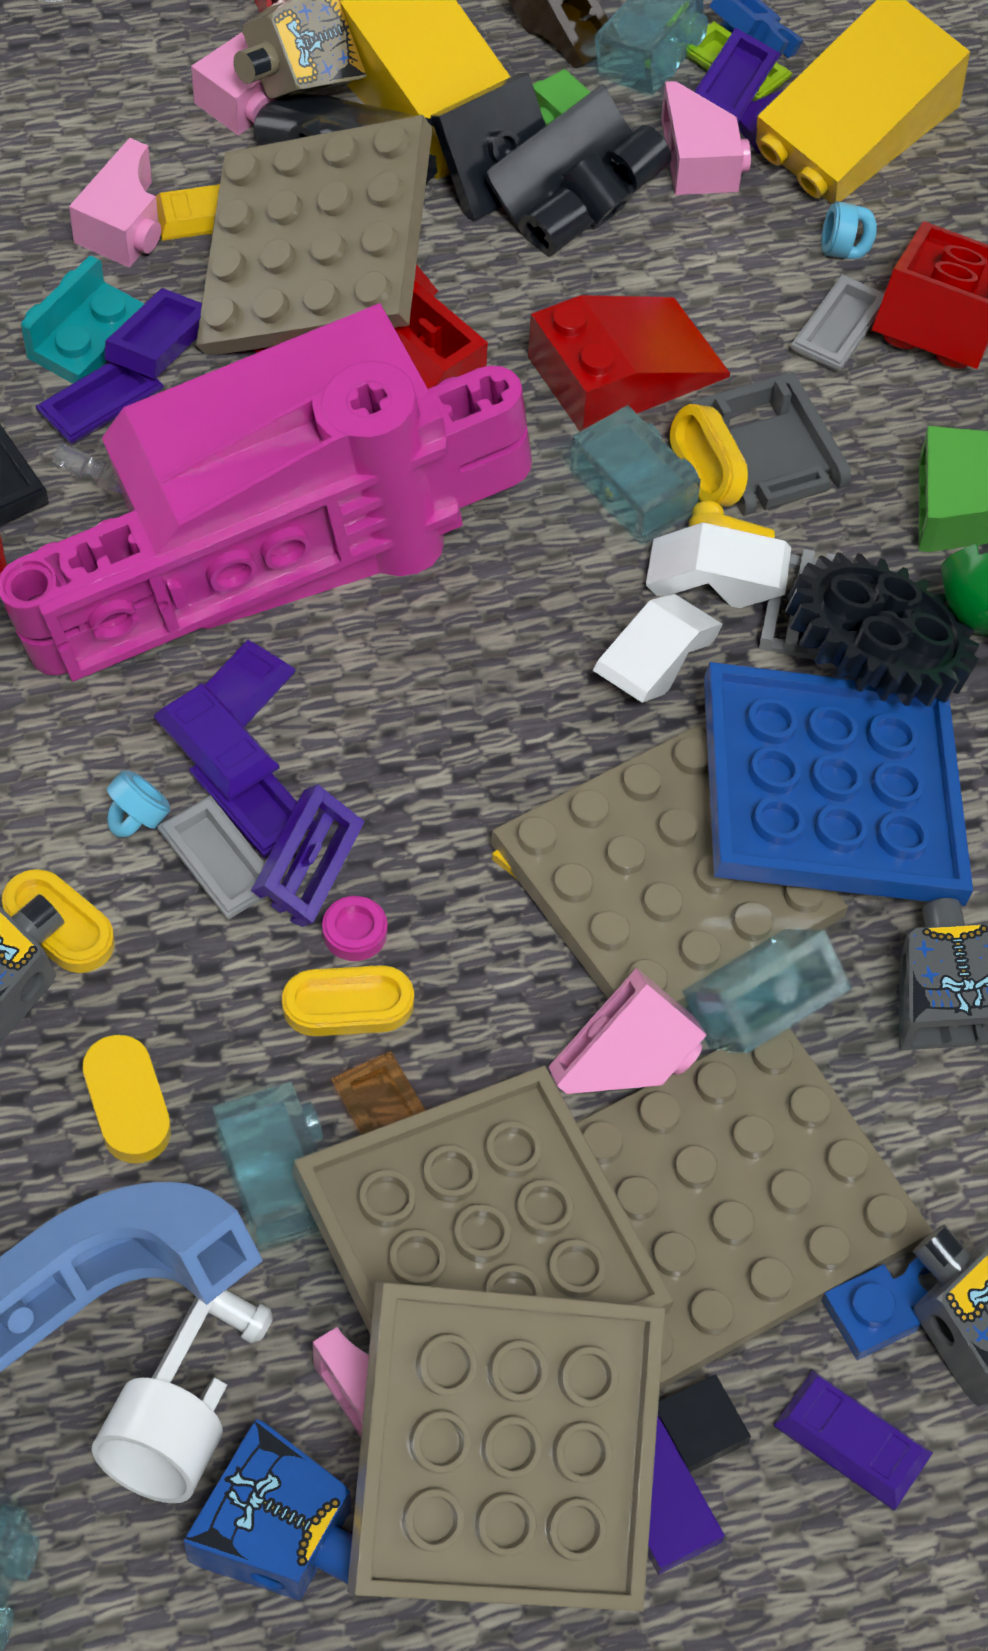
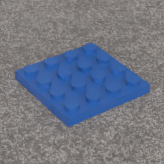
M709 662L704 676L714 877L927 902L940 898H954L960 901L962 906L967 904L973 893V883L950 698L944 703L935 697L931 706L926 707L914 697L909 706H904L895 693H890L887 700L882 701L874 687L868 685L864 691H857L855 680H837L834 677Z

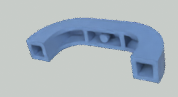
M151 1182L121 1187L102 1193L53 1217L0 1256V1372L97 1297L110 1289L133 1280L143 1278L174 1280L208 1305L263 1261L238 1211L213 1192L201 1187L177 1182Z

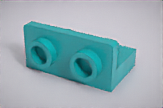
M90 255L76 269L67 272L60 284L40 304H35L26 313L21 323L26 357L73 384L99 369L107 362V360H104L105 340L145 303L104 282L102 261Z

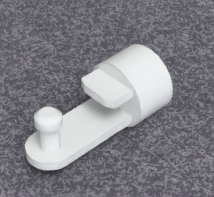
M225 1290L208 1305L197 1297L194 1299L152 1378H136L125 1384L92 1444L93 1457L108 1476L128 1490L159 1502L181 1503L192 1496L223 1435L222 1424L214 1410L227 1384L213 1377L198 1398L170 1382L208 1313L241 1331L240 1337L249 1343H254L262 1340L273 1321L271 1309L259 1303L256 1307L228 1290Z

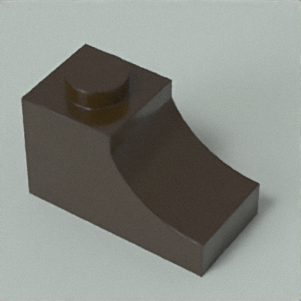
M508 0L525 31L529 34L531 32L537 33L548 39L575 69L583 66L620 42L598 0Z

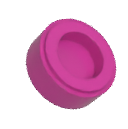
M362 896L341 898L334 902L324 914L322 921L324 943L331 953L344 960L362 961L371 958L383 948L386 942V914L376 902Z

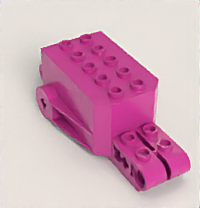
M378 303L123 407L103 435L102 440L129 513L117 518L106 519L93 528L59 542L48 543L37 551L11 562L0 573V599L16 629V633L29 661L36 670L47 675L68 673L73 682L200 628L210 629L379 573L406 576L418 574L431 567L442 554L445 541L443 534L463 526L460 508L515 486L523 481L531 470L532 456L520 379L513 371L505 367L490 365L475 369L459 377L445 379L437 386L427 389L381 303Z

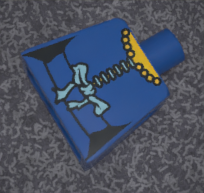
M256 1419L184 1539L187 1560L197 1567L299 1601L302 1599L318 1569L348 1584L352 1534L341 1528L351 1511V1492L342 1482L274 1429Z

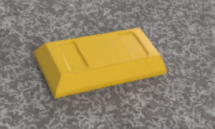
M220 184L157 194L158 222L161 224L162 241L212 234Z

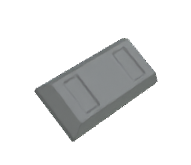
M842 274L791 344V349L796 354L835 372L841 371L873 326L885 293Z
M211 795L157 826V830L227 920L267 897L259 898L251 892L265 863Z

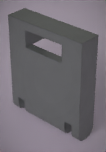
M794 372L690 401V404L713 407L720 413L746 461L748 468L747 486L743 496L736 503L743 516L755 513L757 504L755 495L763 509L766 510L829 491L831 481L827 475L828 473L837 488L850 484V467ZM770 403L777 416L729 429L730 418L733 413Z

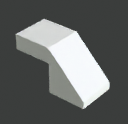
M700 523L653 539L646 586L655 595L667 596L709 583L731 607L743 608L785 595L791 547L783 540L708 523Z
M676 594L652 599L598 659L593 671L640 702L649 701L664 695L670 689L688 653L709 646L715 640L723 624Z

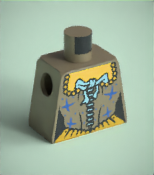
M339 0L277 1L243 24L242 33L248 48L237 52L233 59L234 69L240 80L246 84L261 80L266 95L271 99L328 90L367 76Z

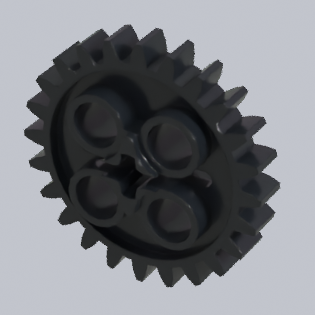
M837 552L832 561L821 555L815 565L809 562L805 565L787 597L790 599V602L785 611L793 616L789 627L791 630L804 633L799 645L819 651L814 660L817 664L832 663L836 666L834 678L838 680L849 675L855 679L857 691L862 692L869 685L876 688L877 694L882 701H886L890 693H895L904 706H909L914 697L926 707L931 706L935 697L945 703L949 700L952 693H960L979 660L975 656L979 643L970 639L975 630L966 624L958 623L955 614L944 605L947 601L945 594H931L927 591L930 581L926 579L916 583L910 580L908 569L905 567L899 569L897 573L890 571L885 559L882 558L874 566L870 565L867 559L860 553H857L853 562L841 552Z

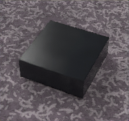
M716 1374L670 1395L658 1403V1416L689 1472L749 1443L751 1435Z

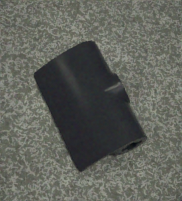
M602 84L488 170L486 179L520 232L532 245L546 256L551 257L592 224L598 228L616 215L632 198V193L671 164L672 157L667 142L651 126L641 125L635 131L631 130L620 114L606 86Z
M298 94L280 98L263 106L255 119L254 135L257 143L261 146L417 115L321 94ZM426 118L429 124L433 126L431 118Z

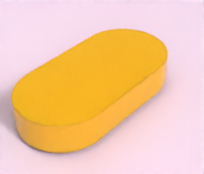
M698 404L684 406L678 411L671 425L670 443L672 450L700 501L711 500L717 502L722 507L733 506L741 499L747 486L748 468L746 461L723 418L715 408Z
M34 869L19 873L7 883L2 894V904L4 911L10 917L35 896L41 894L63 918L65 924L40 944L47 956L57 965L70 972L85 973L98 969L109 960L115 947L113 928L109 919L61 878L52 872Z
M390 966L306 970L292 977L286 984L282 993L283 1015L290 1027L307 1036L389 1032L401 1027L410 1018L414 1009V988L409 978L403 972Z
M111 1035L95 1042L87 1051L83 1060V1073L105 1146L115 1158L123 1162L144 1163L159 1156L167 1147L171 1137V1124L149 1053L141 1042L130 1036Z

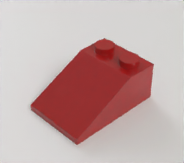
M923 221L893 269L872 330L883 334V338L896 347L903 349L918 347L936 354V358L941 363L959 369L969 366L978 369L988 348V244Z
M579 295L534 312L530 317L528 358L582 435L730 377V371L674 297Z

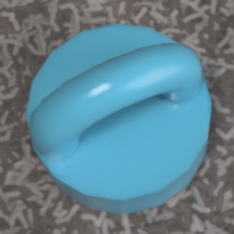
M839 201L834 202L828 209L822 229L821 246L825 256L842 259H859L864 257L871 250L876 238L877 223L874 214L870 209ZM858 220L863 223V234L860 242L853 246L857 234Z
M130 770L120 771L107 787L108 794L114 800L108 811L107 823L109 830L118 838L133 835L142 824L155 829L170 812V804L160 791L143 777ZM126 812L129 816L123 822V816Z

